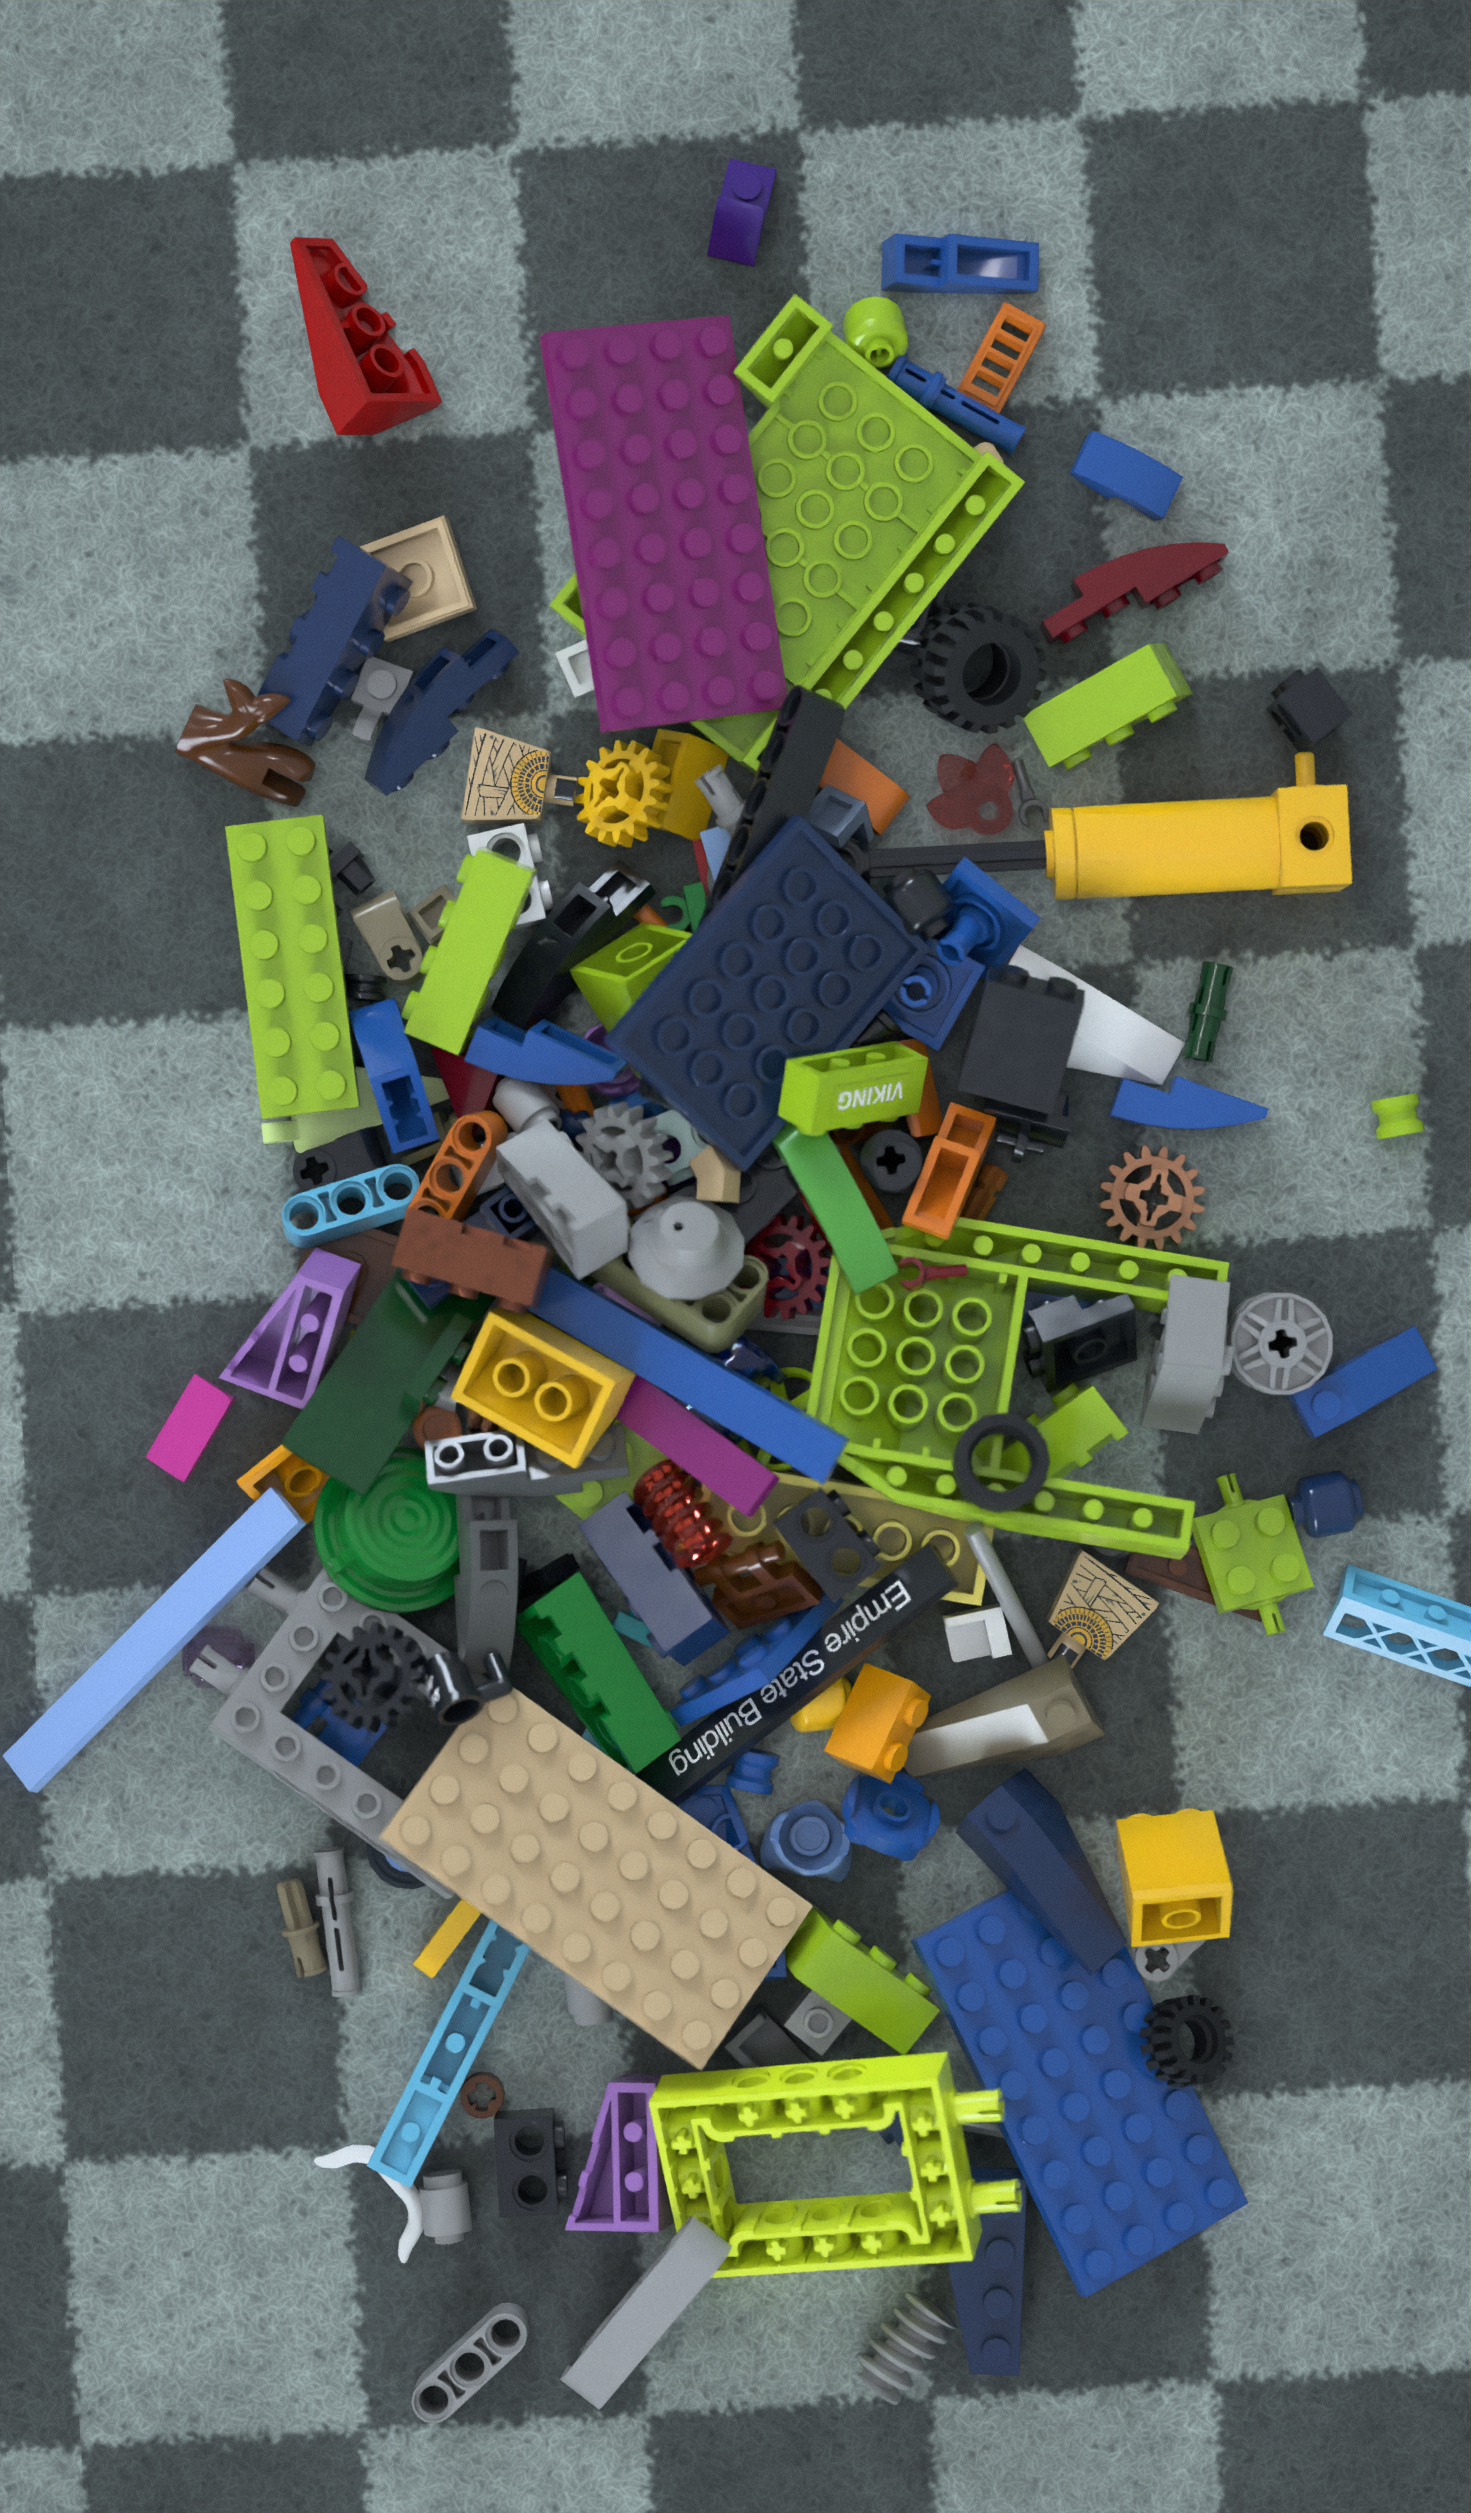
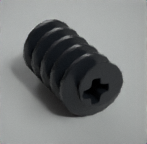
M885 1130L874 1134L866 1141L860 1157V1166L864 1177L876 1190L888 1195H900L915 1188L925 1163L919 1145L910 1135L899 1130ZM896 1151L900 1159L906 1160L904 1164L897 1166V1174L890 1175L886 1167L880 1166V1162L888 1160V1152Z

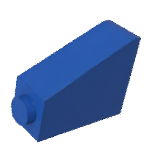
M395 997L349 1011L352 1027L392 1153L439 1140L440 1138L408 1036L404 1033L405 1027Z

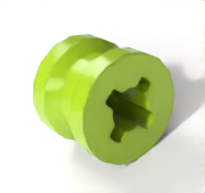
M1418 1093L1370 1102L1371 1111L1378 1117L1379 1125L1375 1130L1377 1140L1425 1131L1424 1122L1417 1117L1416 1107L1420 1103Z

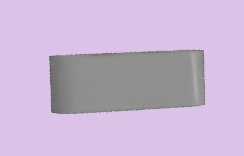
M509 2302L501 2303L492 2308L421 2374L416 2382L411 2400L412 2408L417 2417L424 2422L432 2424L446 2420L522 2350L526 2344L529 2330V2319L523 2308ZM504 2319L512 2320L517 2324L520 2332L513 2338H502L494 2330L495 2323ZM464 2353H475L481 2357L484 2366L478 2371H467L461 2367L458 2358ZM429 2386H438L445 2390L448 2399L442 2404H431L424 2398L422 2391Z

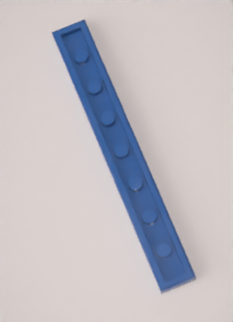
M552 1263L539 1307L526 1306V1309L821 1484L826 1483L850 1440L848 1437Z

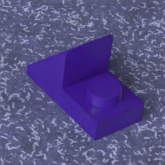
M729 158L721 195L718 196L707 256L754 267L777 169Z

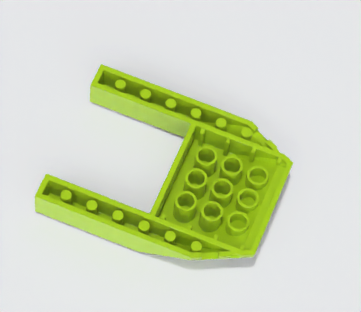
M959 1217L948 1240L906 1225L897 1228L890 1227L880 1231L897 1268L898 1263L902 1259L914 1257L919 1259L924 1266L936 1267L966 1264L967 1276L926 1281L920 1290L908 1291L901 1286L900 1282L917 1279L920 1271L916 1268H898L899 1273L855 1296L832 1254L806 1413L850 1439L838 1461L840 1465L894 1503L969 1523L980 1522L984 1527L1181 1560L1189 1551L1195 1509L1194 1501L1047 1477L1032 1501L1017 1510L997 1513L981 1509L964 1497L955 1482L952 1462L959 1439L972 1423L986 1415L1008 1413L1026 1291L1061 1297L1075 1295L1076 1299L1096 1302L1108 1297L1115 1298L1128 1293L1135 1309L1162 1314L1163 1307L1167 1308L1168 1285L1171 1274L1227 1282L1229 1262ZM1004 1434L990 1435L980 1441L973 1451L971 1460L973 1473L978 1481L988 1489L999 1492L1017 1488L1028 1476V1473L999 1469Z

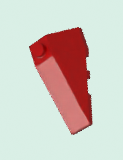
M294 237L290 242L318 392L336 434L376 435L437 408L442 403V400L424 360L415 348L408 350L404 355L388 333L397 324L388 312L380 315L376 309L367 305L361 296L366 292L367 284L336 242L331 238Z

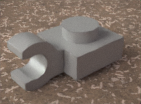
M373 656L366 658L351 698L352 703L363 707L352 732L354 740L370 746L373 745L383 715L389 716L392 708L412 681L413 671Z

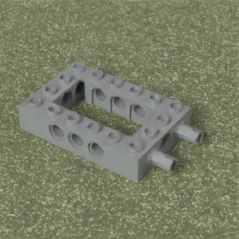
M265 1565L247 1591L254 1593L282 1613L281 1619L284 1623L250 1670L245 1667L242 1671L213 1650L208 1644L199 1657L215 1669L205 1664L199 1658L195 1660L189 1671L196 1673L225 1694L223 1699L226 1703L210 1723L208 1729L445 1899L453 1897L454 1892L378 1838L404 1801L280 1713L335 1635L339 1633L343 1639L350 1642L354 1639L353 1627L359 1626L369 1634L372 1622L381 1624L386 1630L393 1625L404 1631L403 1637L408 1635L419 1643L414 1652L418 1651L425 1655L427 1660L436 1654L447 1652L448 1650L398 1614L370 1608L351 1598L332 1580L325 1568L321 1570L308 1590L303 1587L300 1591ZM260 1580H262L263 1582H265L267 1585H269V1586L272 1587L273 1589H271V1588H269L268 1586H266V1585H265L264 1583H262ZM390 1648L389 1652L394 1655V1664L402 1666L399 1656ZM422 1666L418 1668V1671L422 1672ZM480 1673L471 1674L476 1686L490 1681ZM424 1683L418 1684L417 1691L421 1692L425 1698L431 1701ZM431 1702V1703L429 1704V1707H431L432 1709H434V1706H433V1704H432V1702Z

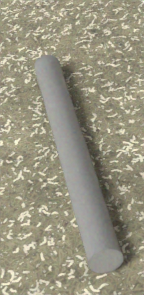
M973 1522L967 1525L964 1529V1534L1032 1669L1049 1662L1050 1660L980 1522Z

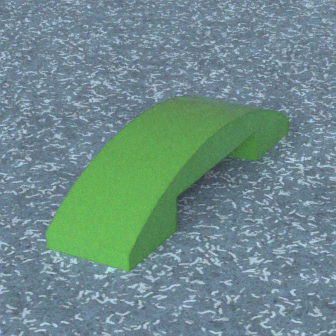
M787 1121L771 1141L784 1165L789 1167L833 1249L832 1254L854 1295L856 1296L899 1273L893 1256L865 1199L827 1131L824 1135L820 1136L807 1135L799 1132L796 1129L797 1125Z

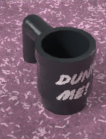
M447 1651L436 1654L429 1658L422 1666V1672L430 1676L429 1682L424 1683V1686L440 1724L445 1726L463 1724L477 1716L485 1703L507 1696L512 1692L514 1683L500 1653H491L483 1659V1664L491 1680L477 1686L467 1665L461 1662L459 1655L455 1652Z

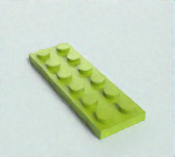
M320 814L225 826L261 1119L360 1108L325 816Z

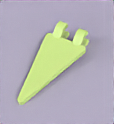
M356 1067L360 1108L291 1116V1121L262 1123L263 1143L271 1144L294 1141L295 1150L298 1153H303L306 1150L332 1142L348 1133L383 1124L366 1068ZM421 1076L430 1106L450 1099L441 1078Z

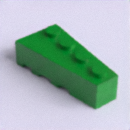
M580 1571L517 1616L515 1629L608 1757L634 1775L681 1740L676 1731L678 1727L675 1719L658 1702L647 1680L630 1656Z

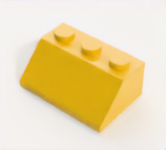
M499 1307L489 1311L450 1398L576 1469L581 1465L617 1416L636 1373L527 1311L521 1314Z

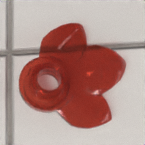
M992 743L983 752L977 764L972 760L952 754H942L939 757L937 778L943 794L936 796L926 805L933 819L949 829H960L970 826L974 831L983 835H994L1003 831L1010 823L1013 815V805L1007 794L1015 778L1013 766L1003 749ZM985 802L995 804L998 809L997 816L991 820L982 818L979 813L981 804Z

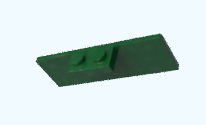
M436 1211L434 1215L440 1216L438 1211ZM398 1267L283 1438L282 1446L360 1496L366 1495L425 1404L428 1403L434 1406L449 1382L443 1377L452 1363L460 1366L475 1343V1341L470 1339V1336L497 1296L479 1291L477 1300L453 1293L429 1311L408 1282L401 1278L400 1267Z

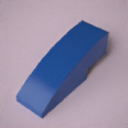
M898 233L882 242V291L960 294H1031L1038 292L1039 243L958 234H947L942 238Z
M494 1015L477 1026L464 1059L466 1062L493 1073L523 1081L553 1085H586L613 1081L625 1072L629 1066L619 1055L545 1019L531 1027L527 1032Z
M1178 1076L1172 1078L1167 1093L1123 1078L1118 1084L1107 1116L1136 1125L1168 1130H1206L1232 1127L1264 1119L1269 1109Z

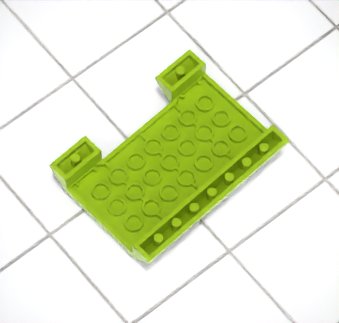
M794 294L733 371V374L767 409V412L748 434L787 694L794 686L801 685L844 705V709H846L1023 486L1025 481L988 451L983 455L976 451L830 331L833 324ZM575 572L549 606L586 640ZM780 710L688 723L735 761L756 775Z

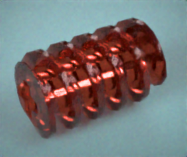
M671 1459L663 1460L653 1465L639 1478L633 1489V1499L639 1506H642L643 1514L652 1522L654 1532L662 1537L663 1546L669 1552H672L673 1562L681 1568L698 1567L724 1553L732 1544L733 1537L729 1532L719 1533L723 1527V1522L719 1517H710L713 1513L711 1503L708 1501L700 1502L704 1492L699 1486H691L694 1477L687 1471L679 1472L682 1467Z

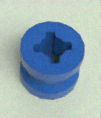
M751 1748L734 1762L733 1770L726 1775L725 1785L747 1792L771 1795L774 1787L770 1779L772 1769L778 1766L780 1755Z

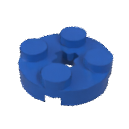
M901 1771L896 1772L891 1784L869 1775L861 1777L860 1773L851 1781L841 1804L842 1816L846 1822L844 1832L850 1841L858 1845H866L882 1854L895 1856L902 1861H912L916 1858L919 1851L929 1845L939 1826V1808L935 1800L930 1805L927 1798L922 1795L925 1787L918 1780ZM885 1807L893 1809L895 1817L887 1814L884 1811Z

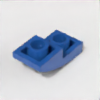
M1096 431L1088 433L1069 473L1106 499L1117 496L1153 521L1164 519L1183 476L1152 457Z

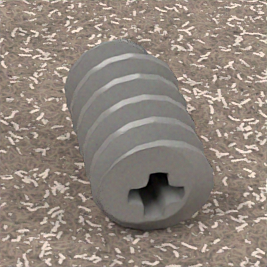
M910 2292L904 2294L911 2306L909 2312L897 2307L892 2309L899 2325L895 2327L884 2322L880 2325L887 2340L882 2342L871 2337L868 2340L875 2353L873 2358L861 2353L856 2355L863 2368L862 2372L858 2373L860 2379L873 2392L894 2405H898L901 2401L897 2388L910 2390L913 2386V2380L908 2372L920 2375L925 2371V2365L921 2357L930 2360L936 2357L937 2350L932 2341L945 2344L949 2340V2334L944 2326L953 2329L958 2328L952 2319L926 2298Z

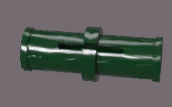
M1202 962L1195 1001L1190 1003L1188 1013L1192 1015L1182 1057H1190L1194 1060L1213 1063L1221 1021H1226L1228 1011L1224 1010L1233 967L1215 962Z

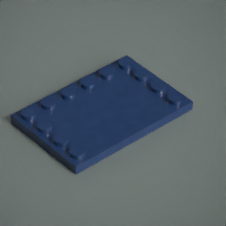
M792 815L603 1040L738 1170L746 1172L788 1121L778 1115L787 1060L848 1049L931 948L918 935L911 936L907 934L902 919L802 816Z

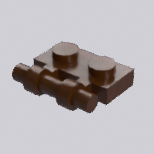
M779 1540L768 1544L759 1541L747 1545L744 1552L733 1556L721 1554L708 1560L707 1565L698 1567L694 1571V1577L699 1586L704 1587L712 1583L717 1586L714 1587L712 1603L739 1630L820 1604L821 1586L795 1560L782 1565L776 1563L786 1557L785 1547ZM748 1571L753 1573L743 1578L739 1575Z

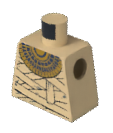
M475 727L461 820L464 824L468 825L542 824L545 803L574 806L578 778L550 774L552 754L548 750Z
M1079 1548L1046 1617L1049 1623L1062 1631L1047 1656L1054 1660L1065 1655L1072 1669L1086 1649L1106 1660L1157 1608L1159 1602Z

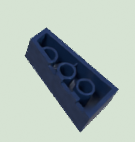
M339 535L330 550L338 555L332 569L327 574L319 572L310 589L315 592V602L311 610L297 616L289 631V643L293 645L289 654L282 652L277 655L257 695L278 693L288 696L291 702L267 722L295 741L312 747L315 740L320 741L331 728L333 723V716L331 714L339 701L349 697L355 689L359 680L358 670L366 657L371 658L381 647L385 637L383 630L392 615H399L407 605L410 598V591L408 589L413 583L412 580Z
M970 2166L971 2175L975 2179V2183L1018 2179L1020 2188L1016 2190H1021L1022 2207L1020 2212L979 2213L982 2234L973 2261L947 2262L970 2374L1019 2376L1027 2184L1019 2168Z

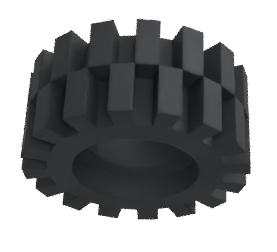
M1200 1995L1166 1999L1151 2007L1154 2011L1153 2013L1145 2015L1143 2021L1150 2025V2027L1140 2029V2037L1148 2038V2045L1140 2046L1141 2053H1150L1151 2059L1145 2062L1149 2070L1159 2069L1154 2077L1160 2082L1168 2080L1167 2085L1171 2087L1200 2085L1217 2080L1216 2076L1223 2075L1227 2070L1222 2063L1231 2062L1233 2053L1226 2051V2046L1234 2045V2037L1225 2036L1224 2030L1232 2027L1229 2020H1219L1224 2011L1220 2006L1211 2007L1213 2000L1208 1997L1200 1998ZM1183 2022L1190 2028L1194 2037L1195 2048L1191 2060L1184 2055L1179 2043V2031Z

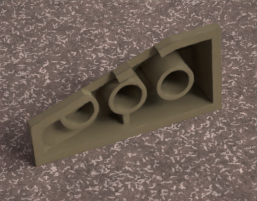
M1062 1655L926 1718L923 1724L916 1728L910 1741L904 1767L911 1777H920L1063 1755L1106 1734L1065 1655Z

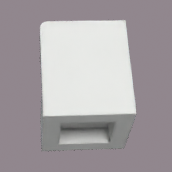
M999 1603L942 1615L951 1658L954 1662L991 1655L992 1658H998L1012 1654L1003 1610Z

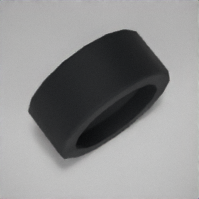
M999 1413L986 1415L967 1428L956 1445L952 1467L955 1482L966 1499L981 1509L999 1513L1017 1510L1033 1500L1046 1481L1050 1457L1047 1443L1034 1425L1022 1417ZM1004 1434L1013 1436L1024 1445L1029 1453L1031 1464L1029 1474L1025 1481L1013 1490L1003 1492L990 1490L981 1484L973 1473L971 1462L973 1451L980 1441L990 1435Z

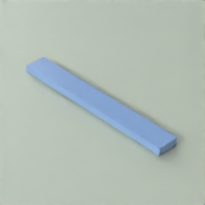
M270 1487L3 1755L29 1792L38 1793L306 1525L279 1489Z

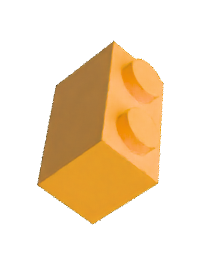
M864 1663L824 1748V1752L844 1766L891 1784L896 1772L902 1769L907 1760L908 1746L916 1728L920 1727L927 1717L928 1702L931 1695L909 1679Z

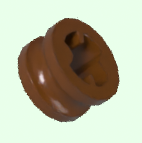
M481 2071L472 2074L466 2079L461 2089L460 2100L462 2107L475 2118L484 2119L493 2116L500 2110L504 2101L505 2090L503 2083L490 2072ZM480 2082L488 2083L487 2090L489 2091L491 2088H494L496 2092V2097L490 2098L488 2107L485 2108L476 2106L478 2100L476 2099L472 2102L469 2097V2093L475 2092L477 2084Z

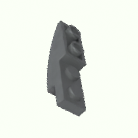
M623 1423L609 1425L587 1457L576 1469L508 1430L424 1441L428 1487L436 1491L492 1497L560 1495L583 1492L582 1482L629 1476Z
M456 1494L460 1574L454 1576L458 1655L461 1662L467 1665L470 1674L487 1673L483 1659L491 1653L498 1652L501 1654L509 1671L517 1610V1519L510 1520L509 1497Z

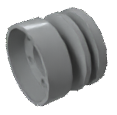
M1260 1293L1245 1299L1230 1313L1227 1320L1225 1345L1233 1346L1230 1371L1243 1385L1262 1393L1292 1395L1310 1388L1325 1373L1333 1355V1334L1326 1316L1312 1301L1294 1293ZM1277 1330H1279L1281 1336L1290 1337L1291 1346H1286L1283 1349L1284 1356L1280 1357L1278 1351L1269 1350L1268 1341L1276 1339Z

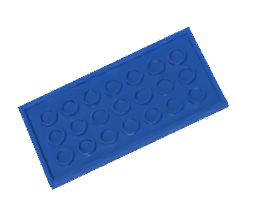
M1008 1888L911 1940L913 1948L981 2090L987 2091L999 2088L1002 2091L1003 2097L999 2098V2100H1004L1005 2116L1004 2120L997 2122L1079 2296L1088 2297L1248 2204L1193 2086H1168V2080L1160 2082L1154 2077L1159 2069L1149 2070L1145 2062L1151 2059L1150 2053H1141L1140 2046L1148 2045V2038L1140 2037V2029L1150 2027L1143 2019L1147 2013L1154 2012L1151 2008L1154 2004L1126 1945L1096 1973L1090 1976Z

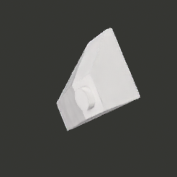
M1022 945L1018 946L1008 964L1026 969L1031 977L1047 981L1050 977L1068 979L1077 984V989L1085 990L1084 1007L1066 1066L1067 1068L1162 1086L1183 1049L1184 1042L1063 968Z

